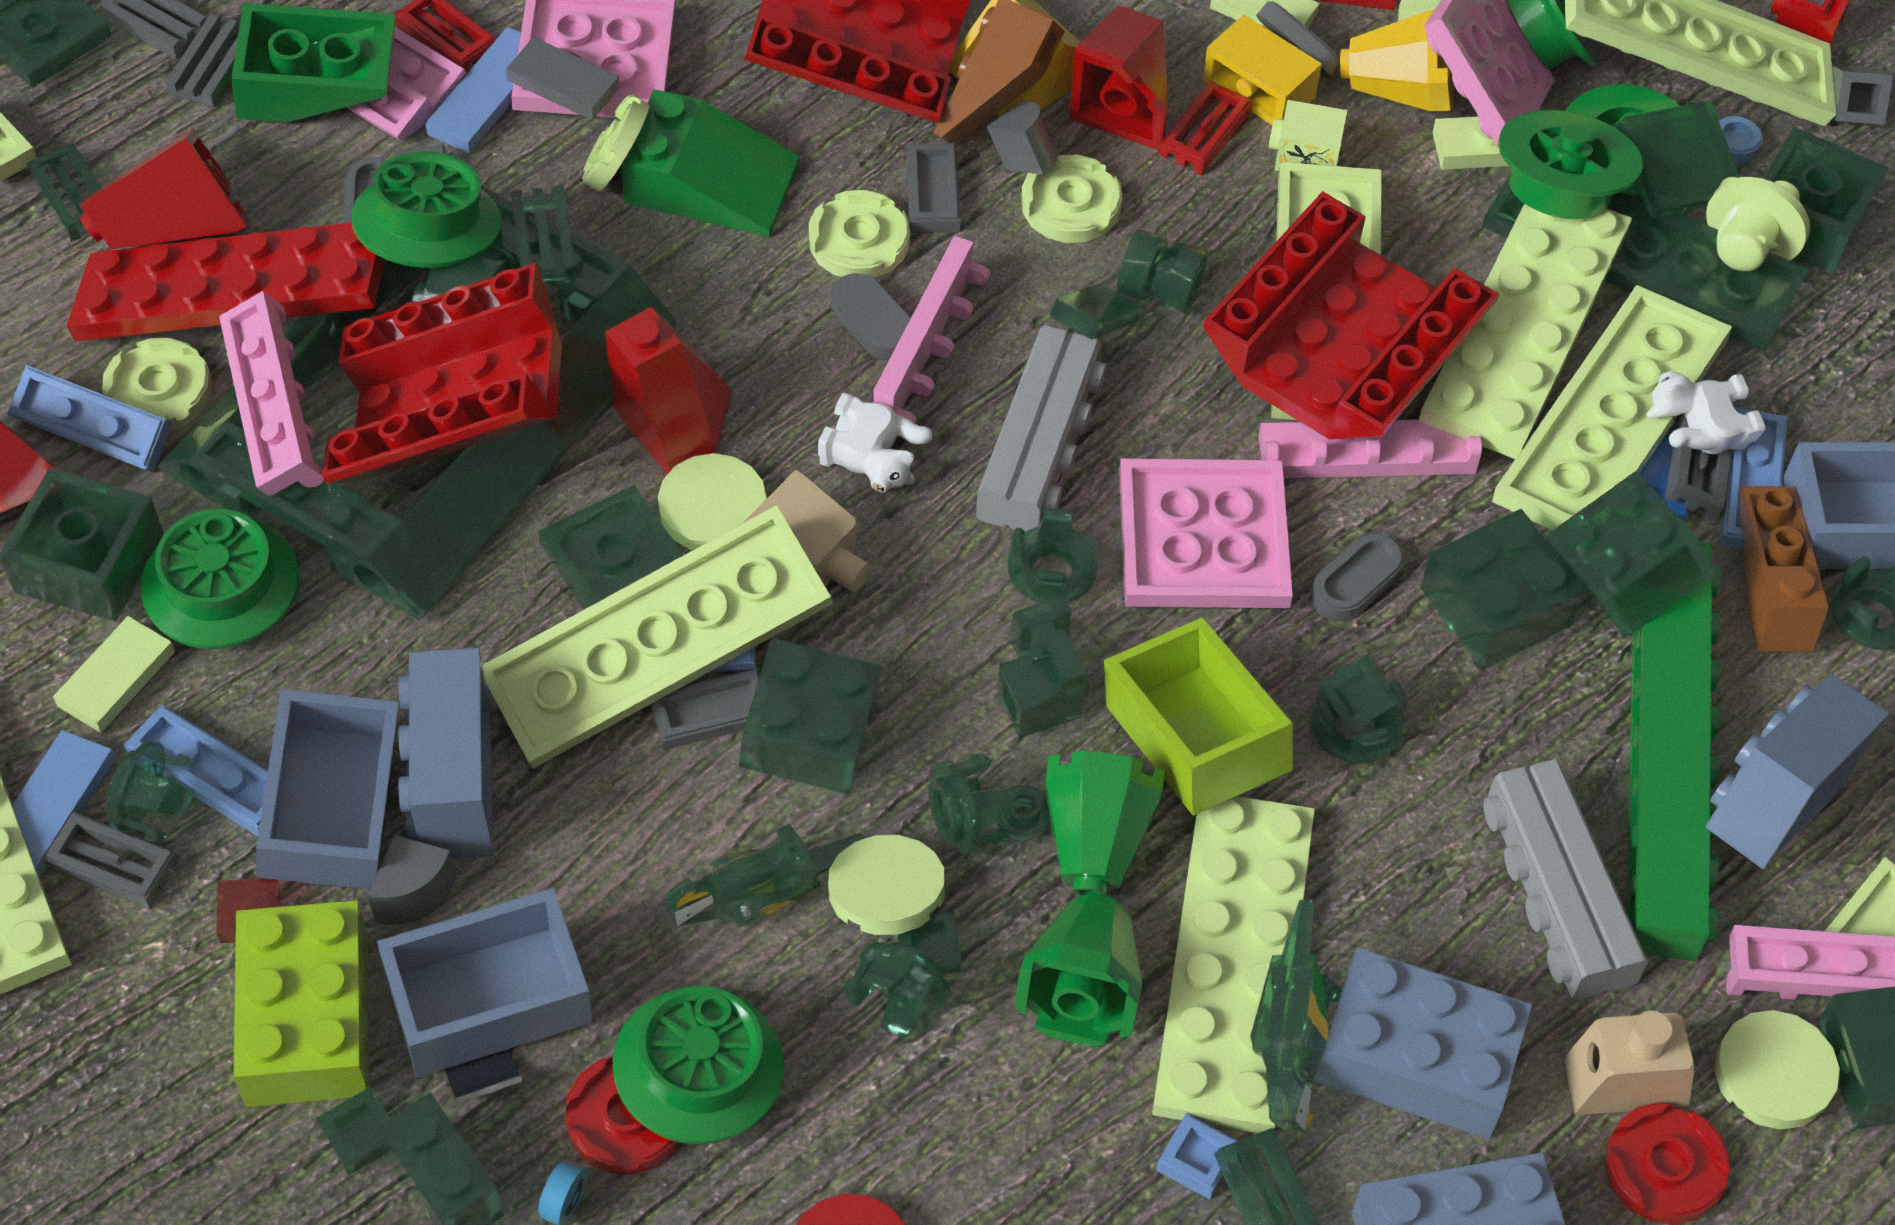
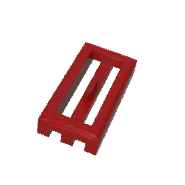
M413 0L395 13V23L400 30L462 67L466 73L470 71L469 64H476L497 39L447 0ZM428 7L442 19H436L434 16H432L430 13L424 10V8ZM450 25L472 40L474 44L470 45L453 32V28Z
M1209 81L1160 142L1159 155L1168 158L1170 154L1177 156V164L1185 167L1189 162L1194 165L1193 172L1202 175L1251 113L1253 101ZM1215 97L1221 99L1213 111L1203 120L1187 144L1181 143V140ZM1235 106L1200 152L1197 151L1230 108Z

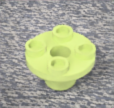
M1728 177L1722 181L1708 203L1706 218L1708 227L1717 240L1718 255L1726 265L1738 271H1752L1761 265L1785 263L1800 253L1809 237L1810 222L1806 210L1799 201V192L1794 185L1786 181L1771 182L1756 177Z

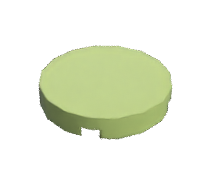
M632 94L628 95L617 107L614 117L620 121L615 119L605 131L601 132L583 169L585 171L582 177L584 184L599 192L612 179L642 128L649 110L648 102Z
M1078 154L1058 155L1055 164L1044 175L1028 173L1022 186L1021 195L1023 215L1030 226L1046 238L1064 243L1088 242L1103 236L1116 224L1122 209L1123 199L1121 183L1117 177L1114 176L1113 178L1111 174L1106 172V166L1098 160Z
M869 190L844 191L836 194L835 200L828 202L825 206L823 202L815 209L809 221L810 251L817 263L833 275L843 277L848 274L859 273L876 278L890 273L904 260L910 247L909 219L904 211L902 214L895 207V201L884 194Z
M149 338L137 342L136 349L130 350L126 354L122 350L113 357L103 374V394L172 421L173 424L170 431L187 425L200 415L211 398L212 378L205 360L199 356L198 351L189 343L173 338Z
M712 453L693 456L676 465L662 480L658 494V505L662 526L670 537L686 548L695 550L741 525L767 498L763 480L752 466L733 456Z
M875 835L854 842L837 855L829 869V901L841 920L848 924L849 919L851 922L859 924L863 932L873 935H898L921 927L930 920V913L936 909L937 905L940 908L945 899L944 867L937 854L918 840L901 835Z
M1775 1010L1750 1013L1732 1024L1717 1048L1714 1072L1720 1091L1730 1104L1733 1101L1738 1108L1744 1111L1743 1116L1755 1124L1779 1130L1803 1127L1813 1121L1817 1115L1824 1112L1838 1090L1840 1068L1832 1045L1818 1028L1797 1015Z

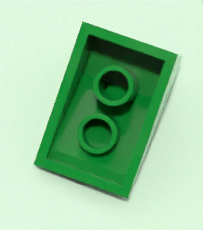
M243 3L231 78L236 119L291 122L386 97L396 22L395 14Z
M653 89L648 100L649 110L646 119L621 164L625 203L770 237L799 166L800 156L703 100Z

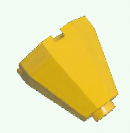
M1435 9L1351 38L1349 49H1341V78H1350L1351 89L1427 111H1450L1453 109L1455 85L1452 72L1443 57L1437 55L1431 49L1424 25Z

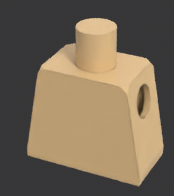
M795 470L744 522L777 505L824 586L832 579L854 593L864 584L871 569V565L868 562L854 555L858 523L854 516L805 475Z
M1650 1010L1640 1015L1604 1017L1595 1020L1563 1059L1575 1115L1633 1111L1639 1106L1658 1102L1675 1104L1674 1108H1684L1690 1104L1694 1063L1681 1014L1660 1013Z

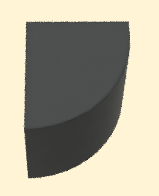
M1832 65L1836 115L1832 119L1835 121L1885 125L1893 75L1880 69Z
M1021 100L987 126L1005 170L1044 175L1057 161L1058 150L1038 104L1032 101Z
M394 835L367 895L375 923L386 925L406 924L427 916L439 907L448 896L456 879L450 850Z

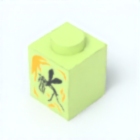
M1288 100L1284 120L1274 118L1268 148L1278 150L1275 170L1279 171L1280 162L1337 166L1347 110Z

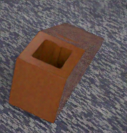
M998 0L995 7H990L981 21L979 29L981 36L973 53H967L960 63L957 72V79L959 81L951 98L947 97L945 99L938 123L935 122L937 126L933 133L946 143H956L957 146L1040 80L1065 33L1053 19L1012 0Z
M1742 486L1739 495L1747 604L1758 652H1813L1829 607L1796 486Z

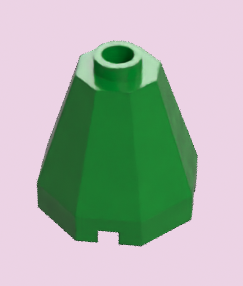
M1081 750L1072 752L1071 763L1060 765L1061 754L1050 755L1044 792L1061 880L1073 885L1072 892L1079 896L1089 893L1108 895V890L1121 888L1155 817L1162 796L1165 771L1154 766L1152 777L1142 773L1144 761L1133 756Z
M1089 893L1076 898L1069 903L1025 955L1018 977L1014 1007L1024 1016L1026 1015L1027 1008H1029L1037 1016L1035 1027L1045 1036L1094 1048L1106 1044L1110 1033L1120 1030L1119 1039L1132 1035L1140 1001L1142 980L1130 913L1115 898L1108 895Z

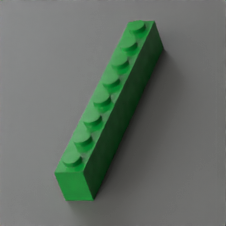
M1645 535L1634 564L1626 913L1645 955L1696 961L1705 942L1714 941L1718 927L1717 906L1709 905V889L1715 888L1719 860L1718 855L1710 854V838L1713 839L1715 834L1705 826L1717 809V806L1710 803V788L1714 789L1717 783L1719 756L1710 754L1711 740H1714L1717 735L1720 711L1718 706L1711 705V691L1714 692L1717 688L1720 661L1718 658H1711V644H1716L1720 628V613L1712 611V598H1716L1720 584V566L1712 565V543Z

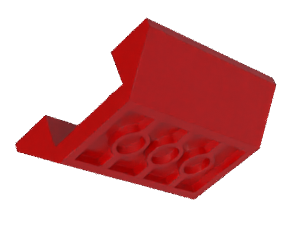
M762 0L744 60L938 123L951 79L948 74L963 19L971 0Z
M1322 191L1204 320L1203 328L1242 387L1327 439L1383 436L1497 302L1499 293L1456 268L1450 272L1438 287L1431 285L1361 244L1360 240L1366 216Z
M532 263L515 270H504L494 277L467 286H457L441 295L420 302H410L399 309L372 318H362L349 326L343 327L338 363L360 394L355 429H346L337 435L327 438L322 477L327 484L363 481L557 418L562 342L541 271L537 264Z

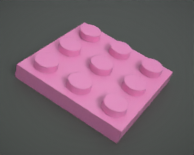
M526 0L518 54L533 37H536L619 76V89L597 115L601 117H614L616 114L614 113L628 95L634 94L648 102L653 89L666 92L675 16V0ZM513 83L511 96L512 110L580 115Z
M1441 0L1424 25L1431 49L1437 55L1443 57L1452 72L1453 82L1457 91L1463 97L1469 99L1478 114L1479 125L1483 133L1489 139H1493L1497 147L1501 129L1509 120L1518 115L1539 110L1555 79L1530 46L1507 0Z
M1121 459L1119 476L1125 607L1290 608L1293 594L1282 460Z

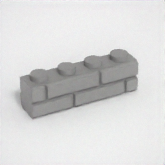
M1047 325L1040 327L977 492L976 517L980 521L1001 527L1008 525L1012 530L1034 536L1036 533H1039L1044 517L1054 519L1062 494V487L1056 486L1060 474L1068 477L1071 474L1077 454V445L1071 444L1075 433L1082 435L1086 433L1092 413V404L1086 403L1090 392L1100 393L1107 371V363L1099 362L1101 343L1098 339L1074 333L1072 336L1069 335L1068 331Z
M1556 759L1533 764L1527 769L1520 767L1500 772L1497 776H1494L1488 796L1483 802L1485 818L1492 831H1501L1507 845L1504 851L1507 871L1512 880L1522 881L1528 895L1525 906L1529 923L1534 931L1544 932L1550 946L1547 952V960L1552 977L1557 983L1565 982L1572 1000L1574 999L1575 1001L1600 995L1604 991L1609 993L1634 986L1639 982L1648 961L1560 762Z

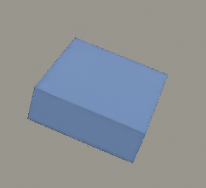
M1186 1113L1157 1162L1156 1171L1210 1200L1237 1154L1240 1141Z

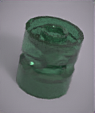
M1139 228L1133 234L1124 255L1117 282V292L1146 301L1153 295L1157 297L1159 306L1188 314L1203 280L1208 260V250L1183 242L1170 247L1165 236Z

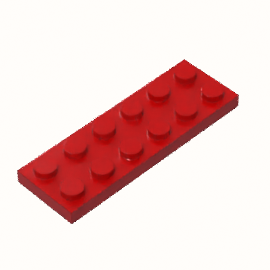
M351 222L90 253L66 327L74 341L217 326L221 325L219 316L261 291L267 293L284 307L286 318L374 308L385 259L368 250L358 240Z

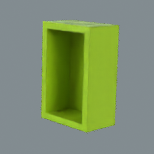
M1203 617L1104 660L1107 708L1151 764L1165 771L1164 780L1193 816L1293 770V723Z
M358 900L236 911L234 1080L246 1107L369 1096L368 932Z

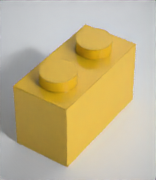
M1243 14L1207 47L1203 81L1205 83L1212 81L1252 100L1251 112L1273 125L1274 118L1284 120L1288 100L1310 103L1316 98L1322 63L1274 34L1269 28L1258 24Z

